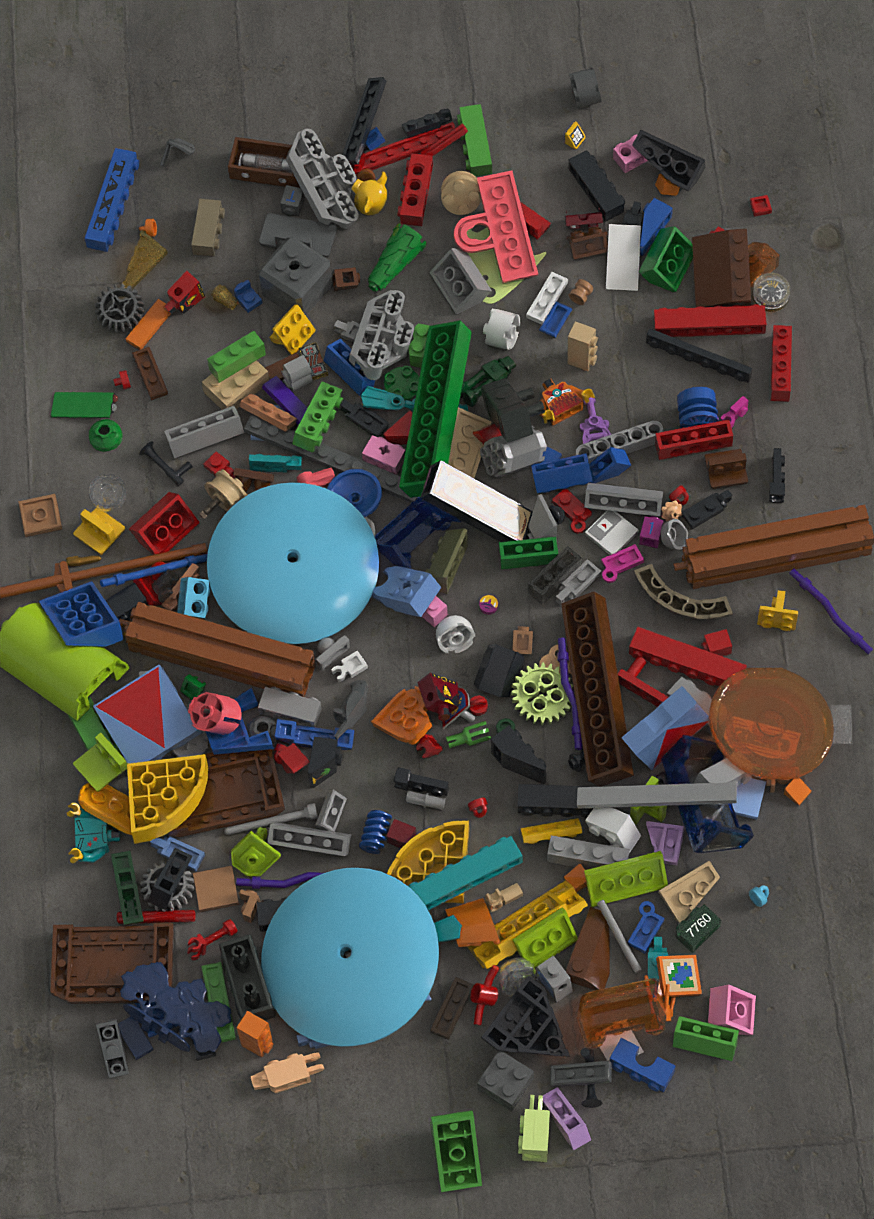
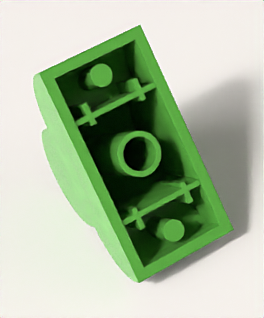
M473 1111L432 1116L430 1126L441 1192L482 1186Z

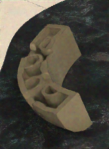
M652 564L634 570L638 581L649 596L658 604L676 614L703 620L733 615L726 596L715 599H691L676 591L674 592L665 585Z

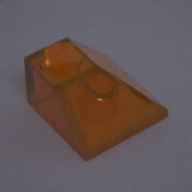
M752 242L748 245L750 286L752 288L779 265L780 255L767 243Z

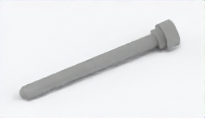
M315 803L308 804L307 807H304V810L227 827L224 829V833L231 835L270 826L274 822L283 823L305 817L306 819L310 818V820L318 819Z

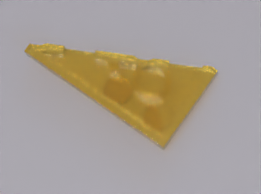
M143 230L139 234L138 245L135 246L134 255L131 257L127 269L128 274L125 281H123L125 289L129 285L133 289L168 254L163 246Z

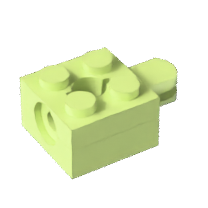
M530 1095V1107L525 1109V1115H520V1134H523V1136L519 1135L518 1154H522V1160L547 1162L550 1111L542 1110L543 1095H539L538 1110H534L535 1095Z

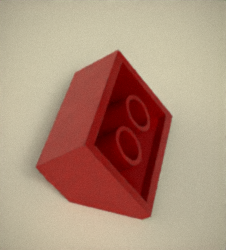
M168 492L134 523L129 530L143 547L155 555L169 552L200 522L179 494Z

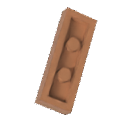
M249 394L240 402L241 408L285 432L296 424V417L260 399L256 395Z

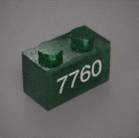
M705 904L700 908L696 907L690 913L691 917L686 922L682 920L676 927L675 937L692 953L721 927L722 920Z

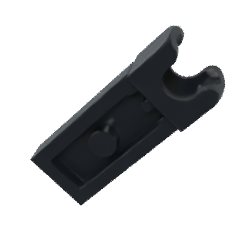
M774 448L773 482H770L769 502L771 503L784 502L785 472H781V467L785 466V455H781V448Z
M397 767L393 781L395 782V788L408 791V788H412L416 792H431L432 795L438 797L448 795L449 782L411 774V770Z

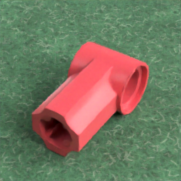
M327 468L315 473L303 472L296 479L298 483L312 484L324 488L328 487L335 474L332 468Z

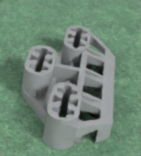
M307 128L298 132L295 135L292 147L288 151L286 161L318 221L326 225L334 222L335 225L338 224L341 228H350L359 216L350 198L351 187L357 178L355 172L344 155L337 154L331 157L326 154L320 140L312 129Z
M398 290L387 291L367 302L350 353L349 361L353 366H355V363L359 364L361 371H364V375L370 380L379 379L383 369L405 358L408 354L414 325L411 322L404 321L401 316L405 295ZM387 299L386 304L383 303L382 306H375L376 302ZM396 305L394 312L391 313L392 306ZM372 315L381 317L380 322L377 321L376 325L373 324ZM366 333L375 335L374 340L371 339L370 343H366ZM404 335V343L400 344L401 338ZM359 351L369 354L368 358H365L363 361L361 356H358ZM377 356L379 357L376 366H374L375 358Z

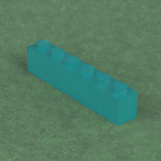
M512 836L508 838L502 837L495 842L496 844L490 847L484 846L478 850V853L472 856H464L460 862L454 865L449 864L442 871L436 874L431 873L424 878L425 880L419 883L413 882L408 887L419 896L426 908L430 910L523 863V855Z

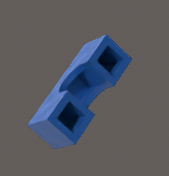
M620 1038L609 1060L612 1065L611 1067L617 1072L622 1073L623 1071L629 1074V1077L634 1081H643L648 1084L647 1086L656 1092L659 1090L664 1092L675 1072L676 1066L658 1056L652 1065L647 1067L641 1066L636 1061L639 1046Z

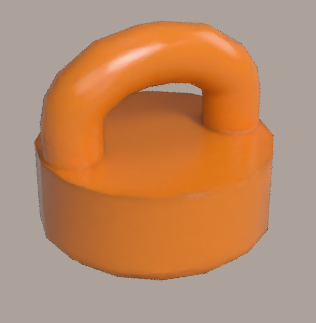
M146 219L145 225L140 226L139 231H146L148 237H155L157 234L156 221L154 219Z

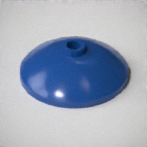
M351 469L338 474L327 487L328 490L337 493L349 501L364 518L377 509L382 498V488L378 479L372 473L362 469Z

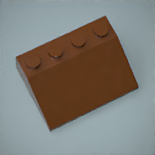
M747 229L725 230L692 237L696 307L751 306Z

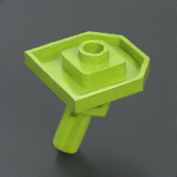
M259 827L255 834L250 831L231 850L232 865L246 876H261L281 857L278 851L265 842L268 835L266 828Z

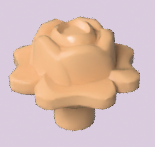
M677 501L666 502L665 506L661 508V517L666 519V521L678 519V517L682 516V505L678 504Z

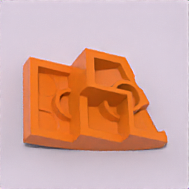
M484 898L445 910L447 917L454 915L462 925L460 938L455 939L458 947L481 946L483 942L487 941L500 944Z

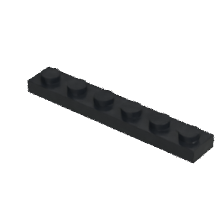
M384 77L368 78L342 153L350 165L359 164L387 82Z
M649 328L647 332L646 343L653 348H660L671 355H678L686 361L696 362L704 368L714 369L722 375L732 376L741 382L749 383L751 379V367Z

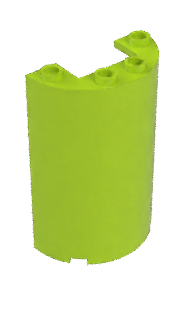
M39 603L19 607L15 614L9 620L4 621L1 626L0 667L77 721L90 709L88 696L109 675L112 679L118 681L130 669L126 662L102 646L66 645Z

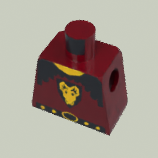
M430 672L417 682L426 709L438 713L439 720L446 721L450 719V713L459 706L458 683Z

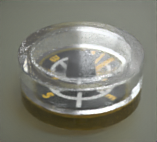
M766 273L757 278L753 287V300L755 304L765 305V311L768 312L779 311L787 305L790 297V284L784 276L777 273Z

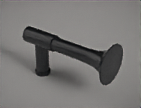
M154 442L147 443L141 449L139 455L150 457L177 486L182 485L184 480L181 476L193 468L192 464L187 461L186 464L175 472L154 451Z
M583 1048L580 1054L585 1059V1063L594 1062V1050ZM587 1084L586 1100L582 1101L581 1105L588 1108L601 1106L603 1103L597 1099L595 1084Z

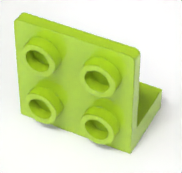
M102 733L95 737L97 744L73 762L74 767L97 792L127 769L126 760Z

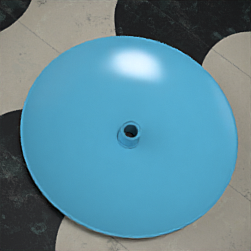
M280 483L267 486L239 500L218 523L212 535L207 554V573L210 587L218 605L228 618L248 633L293 645L306 644L328 638L353 622L368 604L376 586L379 572V555L376 540L363 515L349 501L337 493L306 483ZM291 557H295L298 559L296 562L293 563L288 561V559Z
M337 869L323 873L305 882L281 904L266 931L262 947L261 969L273 1007L280 1017L298 1033L316 1042L332 1046L365 1045L394 1033L405 1025L421 1008L430 993L437 973L439 961L438 936L432 917L425 904L402 881L372 869ZM351 950L350 957L344 958V953Z

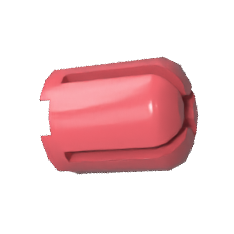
M209 692L194 697L188 709L193 723L192 726L198 730L222 735L233 732L239 725L232 720L224 719V717L241 720L242 715L241 708L236 700Z

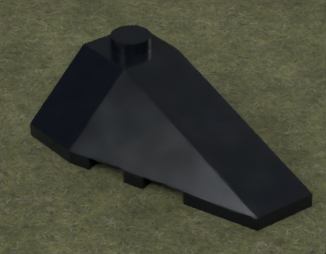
M643 130L639 131L632 144L673 185L688 192L698 182L705 169V159Z

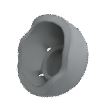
M672 519L663 524L660 533L661 540L667 548L681 550L682 547H685V540L688 539V531L680 520Z

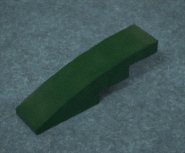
M131 851L111 854L124 926L144 922Z

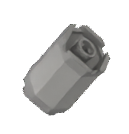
M532 426L533 434L512 442H507L506 439L499 436L485 442L484 447L480 449V455L487 474L499 478L531 467L533 464L543 462L545 456L542 455L546 451L547 445L542 432L539 430L535 431V427Z

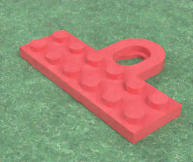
M513 171L478 177L476 181L484 213L464 217L456 224L453 234L456 245L467 253L494 249L502 284L538 276ZM476 225H484L489 230V237L485 240L471 239L467 236V231L473 229Z

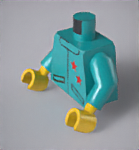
M77 803L68 805L74 812L68 811L67 816L73 817L77 815V818H75L76 848H73L68 853L75 857H72L70 862L76 863L79 860L80 862L94 863L110 851L109 842L120 841V830H109L106 822L80 808Z

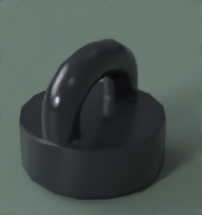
M551 505L549 510L556 524L560 525L565 518L564 510L561 507Z

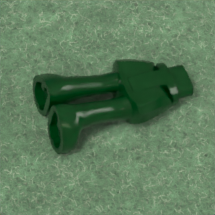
M509 356L503 359L499 358L498 361L495 359L485 363L480 367L481 370L477 374L463 381L460 398L463 397L464 402L468 406H475L478 403V399L482 396L481 386L504 378L507 379L511 370L516 367V363ZM484 379H486V381H485L483 384H481L479 387H477V388L474 389V390H471V389L474 388L478 383H480L481 381H483Z

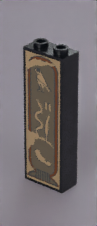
M441 460L430 466L421 499L500 542L527 539L526 534L533 513L532 510Z

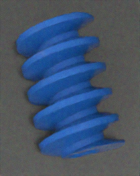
M371 810L367 814V820L363 828L364 834H362V841L359 843V847L363 851L380 854L378 849L385 847L380 841H386V837L382 834L388 833V830L384 827L390 826V823L386 820H391L392 816L381 810Z

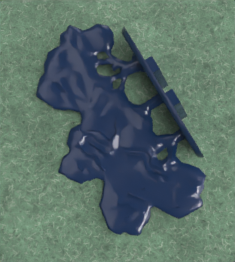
M161 962L137 966L133 972L127 971L121 976L124 982L120 990L121 997L129 1001L138 1000L141 1010L131 1004H124L123 1008L131 1017L142 1024L141 1028L148 1033L152 1030L159 1035V1041L164 1044L168 1041L185 1052L190 1051V1046L183 1039L184 1037H191L198 1052L216 1051L222 1042L217 1027H223L231 1023V1009L219 1001L204 1002L207 989L202 978L193 980L192 983L187 981L179 982L175 988H172L168 983V972ZM137 992L140 993V997H139V998L136 997V993H137ZM143 993L149 995L147 1005H145L146 1001H143ZM151 1002L156 1003V1005L150 1006ZM152 1008L161 1010L164 1013L163 1020L158 1022L147 1014L148 1010ZM166 1023L179 1025V1035L165 1026ZM189 1028H193L191 1033L187 1032Z

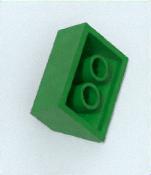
M675 226L660 229L639 273L649 283L671 292H676L693 259L692 242Z

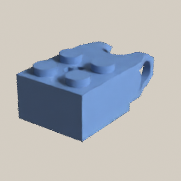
M400 566L387 567L383 573L387 575L388 580L383 585L374 588L372 597L382 602L385 607L392 608L396 612L422 617L441 589V586L430 573Z

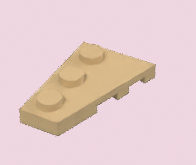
M708 861L659 890L658 893L679 926L719 880L720 876L711 862Z

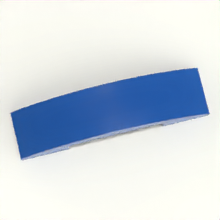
M277 719L275 739L289 744L294 743L297 746L312 748L314 737L335 739L334 735L339 728L335 727V730L296 725L295 721ZM347 729L339 737L338 746L341 747V750H352L354 730Z

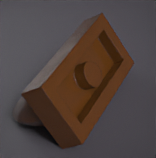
M240 468L234 469V475L242 482V489L245 492L249 489L252 479H254L256 491L270 486V483H273L274 475Z

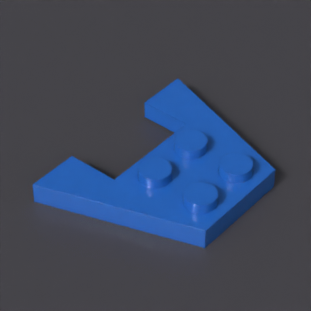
M252 687L234 699L238 702L241 712L258 706ZM242 716L241 720L224 717V719L232 720L239 724L229 734L222 735L206 731L213 754L274 749L268 731L249 737Z

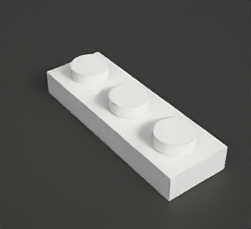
M551 272L528 310L526 318L542 325L568 284V279Z

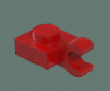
M217 451L203 463L204 468L213 475L223 469L233 479L236 477L233 474L234 470L229 467L230 462Z

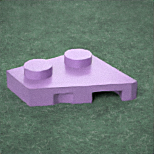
M646 821L654 852H662L664 864L677 866L685 830L684 826Z

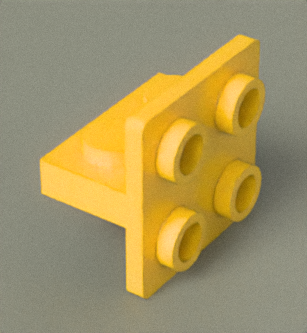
M295 304L273 327L272 330L274 332L269 338L273 343L284 345L289 354L292 355L304 345L315 333L316 329L301 308Z
M96 507L91 513L86 509L81 512L82 523L73 534L94 551L103 555L123 533L125 526L99 507Z
M778 590L777 597H773L771 607L760 606L757 625H761L764 628H780L783 631L796 629L798 611L783 609L786 591Z

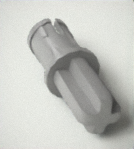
M412 791L407 793L406 802L421 805L424 808L430 807L444 810L446 798L430 796L429 793L421 794Z

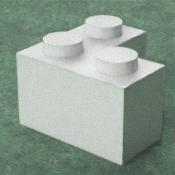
M611 807L593 808L585 820L592 834L604 836L611 846L630 849L629 853L641 837L630 815Z

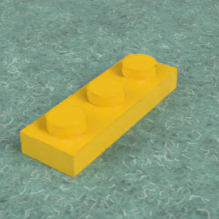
M579 818L520 828L523 842L528 844H535L541 840H550L551 836L574 837L582 833Z

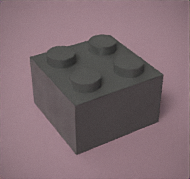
M498 1051L478 1081V1091L513 1111L533 1081L534 1071L506 1053Z

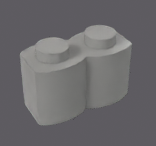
M304 355L283 365V370L281 371L284 377L283 383L292 392L313 382L311 368Z

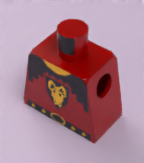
M186 271L167 291L170 301L163 307L170 315L176 309L186 313L205 298L200 282Z

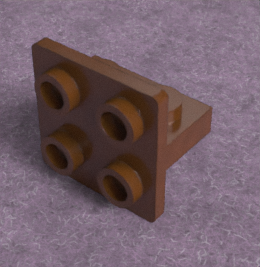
M599 226L588 228V232H581L579 230L571 232L570 236H566L570 243L573 260L608 252L607 231L599 228Z
M741 449L705 454L704 458L712 489L748 483L746 454L742 453Z

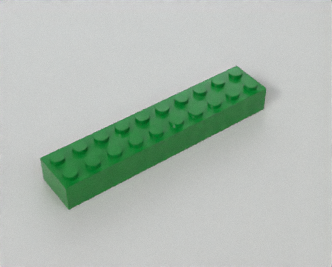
M461 320L432 325L428 329L399 488L410 498L421 497L432 464L440 460L448 464L472 333Z

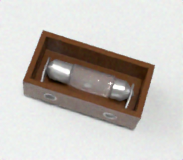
M235 137L228 164L230 179L300 188L286 161L288 151L292 145Z

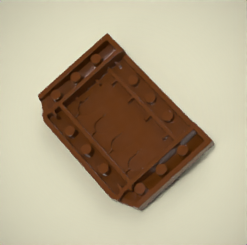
M272 749L205 754L208 763V780L205 792L192 814L177 828L170 831L169 836H188L277 816L283 812L285 806Z
M153 923V926L74 927L73 924L53 925L51 995L70 1004L139 1003L138 1000L129 1001L121 997L120 990L124 985L121 976L127 971L133 972L137 966L161 962L168 972L169 986L172 987L174 924ZM139 992L136 993V997L138 998L140 997ZM143 993V1001H146V1003L149 1002V995Z

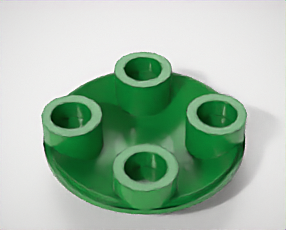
M407 365L394 368L384 377V389L387 392L402 396L404 401L410 400L416 396L419 375Z

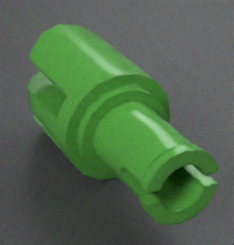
M486 721L464 727L463 732L447 736V742L456 740L455 742L448 743L449 748L451 749L465 743L472 746L491 740V736L482 737L474 741L471 739L472 737L488 733V728L469 733L471 729L487 725Z

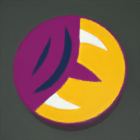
M493 595L483 596L479 601L481 612L487 615L494 614L498 610L497 598Z

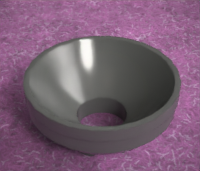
M258 715L251 719L246 727L249 737L261 733L257 731L259 724L268 725L267 731L272 744L275 746L279 741L275 739L277 720L269 715Z

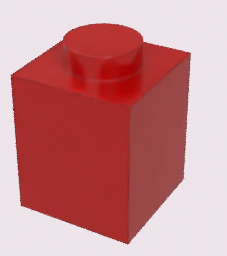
M727 629L704 635V642L701 643L703 650L720 656L732 653V643Z

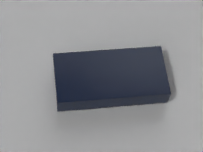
M130 1016L118 1023L121 1036L135 1060L153 1051V1047L137 1020Z

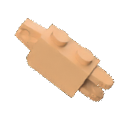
M319 1052L306 1056L295 1053L287 1056V1059L268 1062L264 1066L263 1071L251 1076L254 1090L270 1088L272 1092L279 1093L310 1083V1075L324 1070L322 1064L308 1068L306 1066L307 1063L320 1058Z

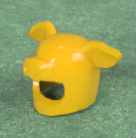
M382 171V175L378 180L371 179L363 182L357 179L351 188L355 193V207L365 215L379 213L386 203L387 189L385 184L387 175L384 171Z

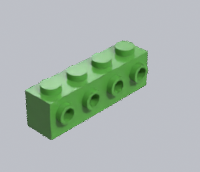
M323 381L321 382L295 431L293 445L312 453L316 446L320 447L323 440L322 434L327 433L330 426L328 422L334 420L337 412L335 409L336 407L340 408V404L343 401L341 397L342 389Z

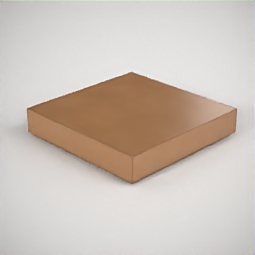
M55 494L18 501L25 537L62 530Z
M232 866L193 873L200 912L239 905Z

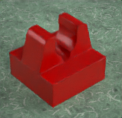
M428 734L420 738L416 746L418 751L423 750V748L426 749L422 757L427 759L435 754L438 755L443 750L436 739Z

